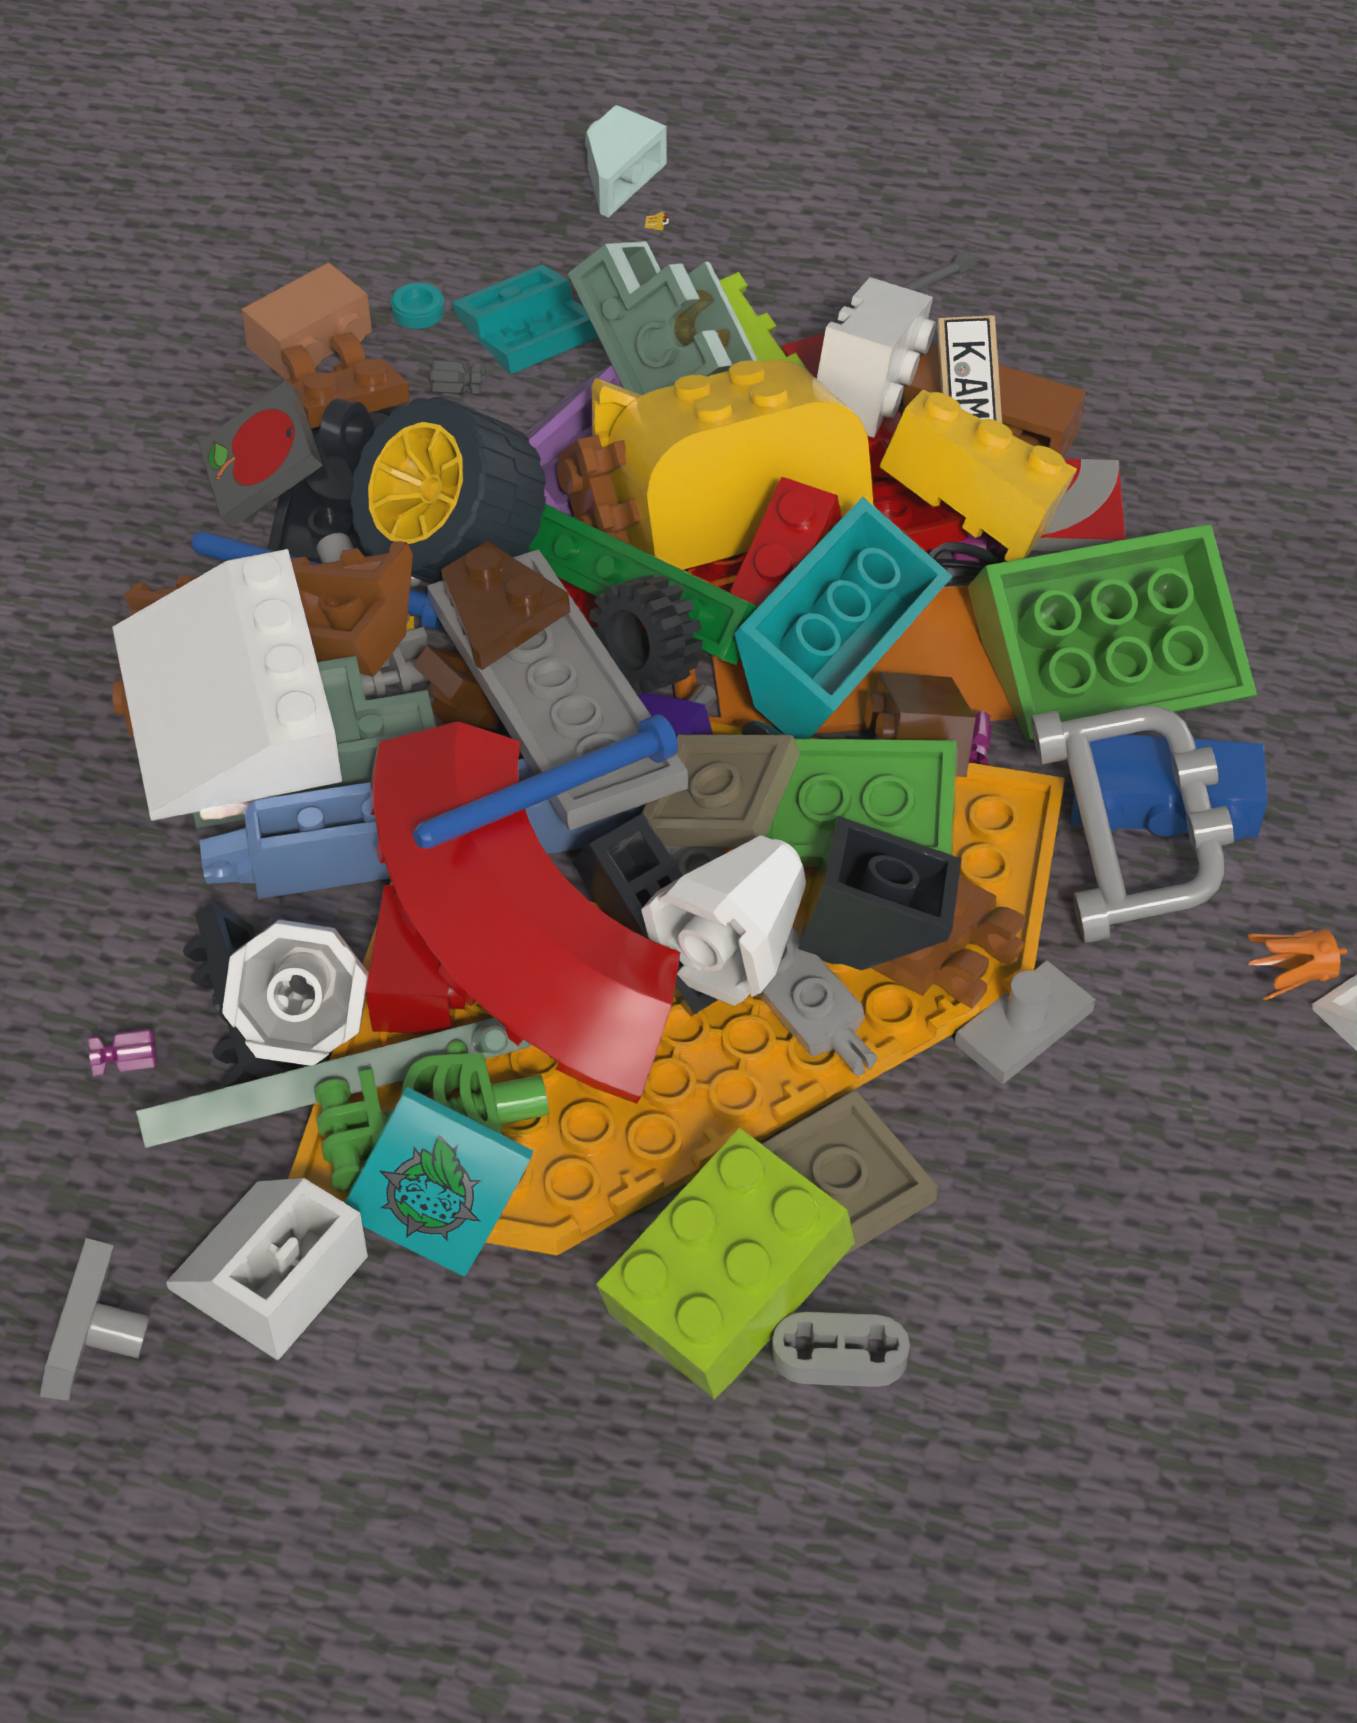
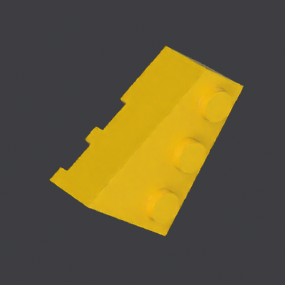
M924 389L905 408L879 466L933 507L939 506L941 500L954 508L966 517L962 528L975 538L980 537L983 531L1008 548L1004 557L1006 561L1025 559L1049 527L1077 470L1075 467L1065 463L1064 458L1055 450L1045 446H1032L1013 436L1012 431L1006 425L992 419H980L962 410L960 404L954 398L939 392L930 393Z

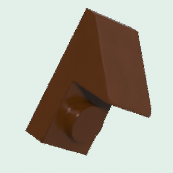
M426 645L413 666L431 682L428 689L436 697L431 704L433 713L445 725L459 721L468 725L473 723L491 728L501 721L462 656L458 653Z

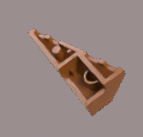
M402 541L393 542L389 548V553L364 557L358 548L343 550L340 556L341 561L312 565L306 557L292 558L291 563L317 662L356 656L359 672L374 677L406 636L413 552L408 543ZM193 574L179 576L176 581V587L150 590L144 582L135 583L124 598L132 610H142L196 579Z

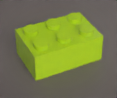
M739 1127L596 1285L609 1314L715 1400L773 1337L774 1330L781 1320L797 1310L855 1244L849 1212L845 1207Z

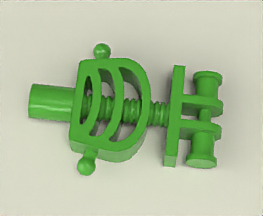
M461 1040L450 1042L447 1046L446 1055H432L416 1061L408 1070L403 1083L402 1093L406 1087L422 1095L433 1090L434 1101L501 1135V1124L549 1115L542 1075L491 1084L484 1055L481 1053H468L467 1045ZM372 1069L359 1071L363 1101L349 1104L348 1099L351 1095L350 1085L344 1080L333 1079L319 1084L314 1091L315 1099L321 1104L322 1113L317 1117L318 1131L320 1135L326 1137L321 1146L324 1159L333 1166L334 1172L331 1175L332 1187L338 1191H350L363 1168L361 1161L368 1159L381 1130L392 1113L391 1110H387L385 1114L380 1109ZM460 1087V1096H458L457 1100L452 1097L449 1101L452 1090Z

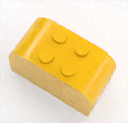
M741 361L733 364L729 371L707 377L704 375L681 377L675 381L674 385L648 392L631 402L615 421L609 436L608 445L615 441L624 440L626 446V464L611 473L618 505L628 499L635 498L642 520L637 525L626 530L629 543L682 570L748 552L782 476L838 495L842 518L862 497L873 505L869 444L863 423L849 407L809 371L791 361Z

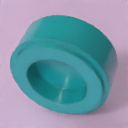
M410 283L397 289L391 297L393 319L398 324L407 328L420 329L430 327L439 322L445 313L442 292L430 284Z

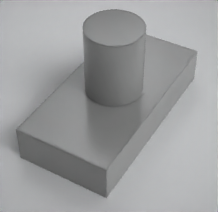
M1047 960L1034 971L1028 970L1018 973L1012 979L1010 993L1006 992L958 1030L954 1044L1003 1085L1093 1012L1096 999Z
M88 1238L85 1239L45 1365L40 1397L69 1401L85 1346L139 1358L150 1316L99 1303L107 1279L114 1245Z

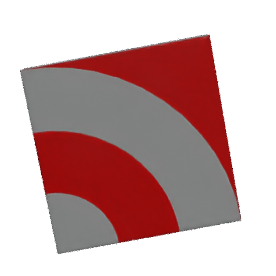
M1064 459L1065 463L1075 467L1077 470L1049 527L1032 550L1068 551L1126 540L1119 460Z

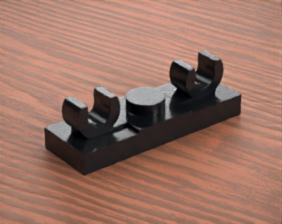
M211 902L195 914L201 936L192 939L184 947L183 953L184 956L196 963L206 961L201 969L195 971L190 976L191 980L202 988L214 989L215 994L212 996L213 1005L219 1016L228 1024L231 1034L230 1038L221 1041L213 1050L214 1058L225 1064L237 1062L235 1068L221 1078L222 1085L230 1087L298 1069L295 1063L256 1058L246 1045V1039L236 1026L233 1028L222 1013L230 956L256 935L252 925Z

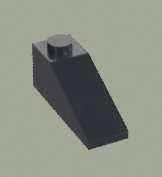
M644 813L588 844L572 862L602 912L647 939L649 937L641 909L657 891L683 876ZM680 960L678 965V971L684 965ZM677 975L673 997L690 1017L719 1000L690 988Z

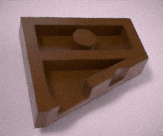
M485 541L441 569L444 590L451 606L455 607L457 621L462 634L468 638L475 666L481 670L571 612L568 592L488 541Z

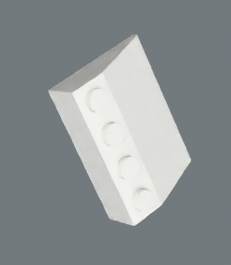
M288 549L225 561L112 627L151 821L342 782L335 730Z

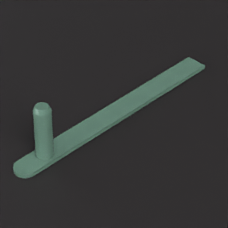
M491 1018L318 1063L314 1066H307L136 1111L145 1148L318 1103L315 1099L314 1091L319 1084L328 1080H344L350 1085L351 1094L360 1092L362 1090L359 1071L372 1069L376 1087L405 1080L412 1064L427 1056L446 1055L447 1046L454 1040L463 1041L468 1047V1053H481L485 1059L531 1046V1044L523 1040L517 1046L508 1039L507 1028L496 1018Z

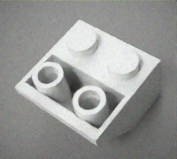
M305 1178L257 1181L167 1280V1287L170 1291L262 1351L279 1360L368 1257L361 1214Z

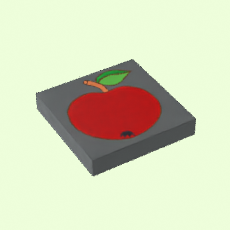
M287 380L198 442L220 517L229 525L241 523L323 466L299 392Z

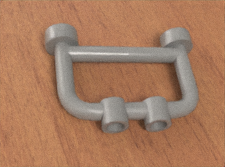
M1157 705L1136 706L1061 722L1057 710L1031 715L1033 738L1040 764L1062 760L1068 761L1098 888L1073 893L1075 914L1083 943L1110 938L1109 925L1190 909L1207 902L1219 890L1225 874L1222 845L1234 843L1232 821L1226 806L1211 808L1206 786L1218 784V769L1213 750L1210 746L1196 749L1194 738L1183 719L1175 712ZM1153 730L1162 734L1169 744L1173 775L1176 786L1181 791L1186 811L1188 834L1193 850L1197 854L1199 870L1196 877L1190 882L1127 895L1089 742Z

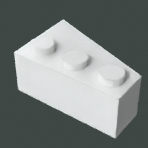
M871 277L853 296L851 305L855 306L854 309L844 306L840 310L838 320L844 323L840 325L830 322L826 326L817 380L859 417L865 427L867 436L874 438L884 417L894 419L903 395L904 386L901 384L911 385L918 368L920 353L926 354L930 348L936 329V322L928 319L932 296Z

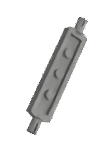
M665 846L683 876L726 854L721 847ZM792 927L776 975L762 992L757 995L810 1056L834 1049L855 1075H862L865 1073L864 1065L869 1070L877 1060V1055L855 1033L865 1019L863 1007L819 956L798 949L801 936Z

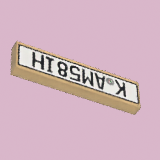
M995 315L938 318L937 333L941 393L954 398L960 404L962 410L980 419H992L1002 423Z

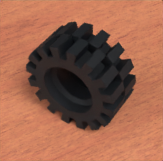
M647 575L605 589L606 593L598 595L594 602L599 607L592 609L589 619L598 624L597 627L592 628L637 695L641 693L646 694L685 680L691 675L689 670L697 668L700 659L693 655V653L702 651L703 640L696 639L693 635V632L702 630L700 620L691 621L688 614L695 607L691 599L681 602L679 599L684 590L678 584L668 586L669 578L664 576L654 578V575ZM641 622L643 623L647 631L650 642V648L648 647L643 637L641 630Z

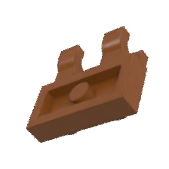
M352 332L331 337L332 347L338 352L342 364L333 366V372L316 373L313 360L302 345L281 350L282 360L289 367L292 376L283 379V381L287 380L298 390L311 429L321 425L326 407L336 398L363 403L368 412L409 402V382L386 360L366 359L360 341Z
M599 435L577 439L557 454L559 459L557 465L558 481L562 490L569 494L575 518L629 543L626 530L637 525L642 520L635 498L628 499L618 505L610 477L612 472L626 464L624 440L612 442L602 448Z
M959 876L953 929L948 941L873 966L871 969L921 996L935 984L948 991L952 997L962 1004L973 1009L987 992V983L979 979V977L988 968L989 958L964 948L971 941L984 948L989 955L1009 966L1023 950L1024 941L1015 935L1025 925V915L1007 907L996 908V895Z

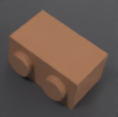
M329 262L241 309L247 347L284 379L291 377V372L287 364L282 360V349L302 345L310 354L314 366L317 367L322 359L337 352L332 347V336L352 332L361 342L367 334L372 332L368 294Z

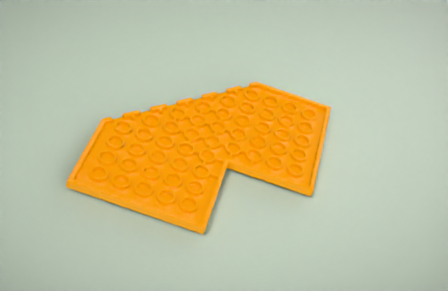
M710 722L713 735H742V727ZM975 763L968 764L967 777H956L953 856L962 858L959 876L996 895V908L1007 907L1025 915V925L1015 935L1024 941L1023 950L1009 966L989 955L984 948L971 941L964 948L989 958L988 968L979 977V979L987 983V992L973 1009L962 1004L952 997L948 991L935 984L921 996L871 968L861 971L843 964L824 962L863 1007L865 1019L855 1033L877 1055V1060L869 1070L864 1065L865 1073L862 1075H855L834 1049L810 1056L758 995L751 997V994L743 1002L735 1006L718 1000L692 1017L673 997L672 1007L642 1097L637 1104L597 1090L556 1070L555 1068L559 1062L533 1045L486 1058L485 1062L491 1084L542 1075L549 1115L501 1124L503 1136L533 1150V1154L485 1243L558 1256L690 1182L739 1127L760 1143L953 1035L1006 992L1010 993L1012 979L1018 973L1028 970L1034 971L1065 778ZM721 847V848H722L726 853H728V852L734 850V849L737 848V847ZM803 867L806 886L792 925L793 929L800 936L811 885L817 867ZM591 902L593 905L600 909L599 905L596 902ZM377 924L362 964L368 973ZM365 996L359 1033L344 1044L342 1043L333 1049L330 1060L429 1034L372 1032L367 998ZM476 1001L471 1007L468 1005L466 1010L456 1009L453 1028L495 1017ZM404 1080L376 1087L380 1109L385 1114L387 1110L393 1111L401 1097ZM460 1087L452 1090L449 1101L452 1097L457 1100L458 1096H460ZM433 1090L427 1092L424 1096L434 1100ZM362 1091L351 1094L348 1099L349 1104L363 1101ZM315 1103L288 1179L305 1178L344 1202L348 1192L338 1191L332 1187L331 1175L334 1172L333 1166L323 1157L321 1146L326 1137L320 1135L317 1126V1117L322 1113L321 1104ZM366 1160L361 1161L362 1167L364 1166Z

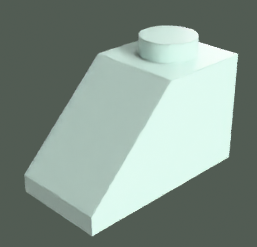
M615 105L601 119L593 122L587 130L585 147L587 148L590 179L599 212L609 217L667 164L666 126Z

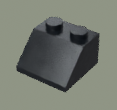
M838 816L813 877L798 949L817 955L824 962L843 964L862 971L948 941L953 929L962 858Z

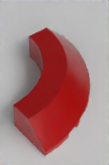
M459 721L380 741L376 750L371 778L370 815H375L379 840L375 849L379 862L386 864L389 877L396 890L393 896L394 903L412 936L417 937L421 935L427 947L440 961L441 965L438 972L449 986L470 1007L477 1001L488 1013L507 1028L508 1039L517 1046L525 1040L557 1060L559 1063L555 1068L556 1070L597 1090L637 1104L642 1097L672 1007L681 952L658 944L631 931L588 901L554 865L540 844L525 809L431 849L417 846L413 838V831L420 823L519 782L518 758L521 741Z

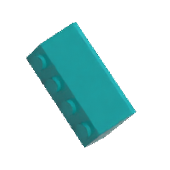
M862 497L734 633L754 707L785 735H793L794 739H810L953 576L869 501Z

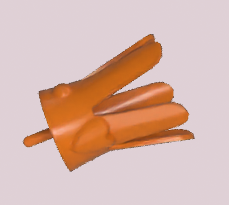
M1327 929L1315 932L1307 930L1296 932L1293 935L1248 934L1250 941L1264 943L1270 952L1278 953L1251 960L1248 965H1270L1289 969L1274 979L1273 987L1277 990L1264 997L1265 1001L1308 981L1319 980L1320 982H1325L1329 979H1336L1340 972V955L1347 953L1346 948L1338 949L1334 936Z

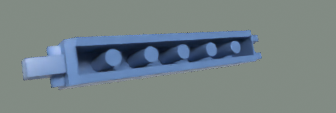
M519 759V782L535 776L526 760ZM371 782L254 800L244 810L245 827L230 833L199 840L201 863L206 883H252L256 885L258 899L390 879L386 864L379 862L375 849L379 840L375 815H370ZM550 799L530 806L525 810L540 844L546 853L549 854L586 848L591 842L642 814L646 804L570 831Z

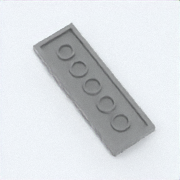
M539 549L513 557L566 591ZM443 581L427 586L430 606L512 739L521 741L520 752L534 775L638 733L640 721L651 717L570 595V613L481 670L475 666L470 643L467 636L462 634L457 621L455 607H452L444 590ZM677 754L660 763H656L647 757L549 799L570 831L688 789L687 768Z

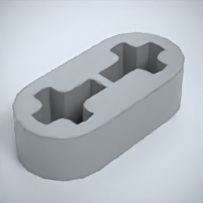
M801 1312L789 1315L777 1325L772 1338L771 1354L773 1364L780 1375L792 1382L817 1385L877 1387L893 1383L904 1373L908 1362L910 1342L908 1334L901 1324L890 1317L875 1314ZM797 1337H811L812 1346L816 1348L812 1352V1359H797L796 1348H793L797 1343ZM869 1339L883 1340L884 1350L888 1351L885 1354L884 1362L876 1363L870 1361V1354L866 1351Z

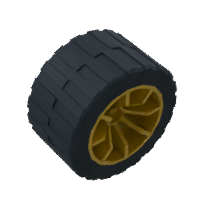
M434 396L431 399L418 398L412 400L406 406L401 405L392 411L385 421H382L373 431V436L368 443L366 442L360 454L361 458L358 466L355 467L352 480L354 481L353 491L350 499V508L353 510L352 522L354 530L358 533L360 544L366 553L372 556L389 553L391 543L407 542L413 552L411 577L432 584L443 581L441 569L485 541L490 542L512 557L528 553L530 550L529 546L534 537L537 536L541 526L542 511L545 510L546 496H544V485H546L545 472L540 464L541 458L536 448L531 446L529 438L524 433L514 429L513 426L457 402Z

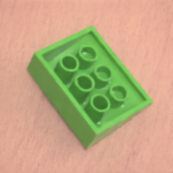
M1211 524L987 565L968 585L982 644L1027 743L1034 741L1031 715L1057 710L1061 722L1136 706L1157 705L1179 713L1249 699L1257 695Z

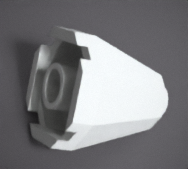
M760 835L657 891L641 909L648 937L658 944L681 952L679 960L684 965L677 972V975L690 988L735 1006L743 1002L749 994L753 997L761 993L777 973L806 886L803 864L798 853L789 844L782 840H772Z
M277 920L230 956L222 1013L233 1028L236 1026L246 1039V1045L256 1058L314 1066L328 1056L333 1049L342 1043L344 1044L359 1033L369 973L335 928ZM296 975L305 977L307 984L301 982Z

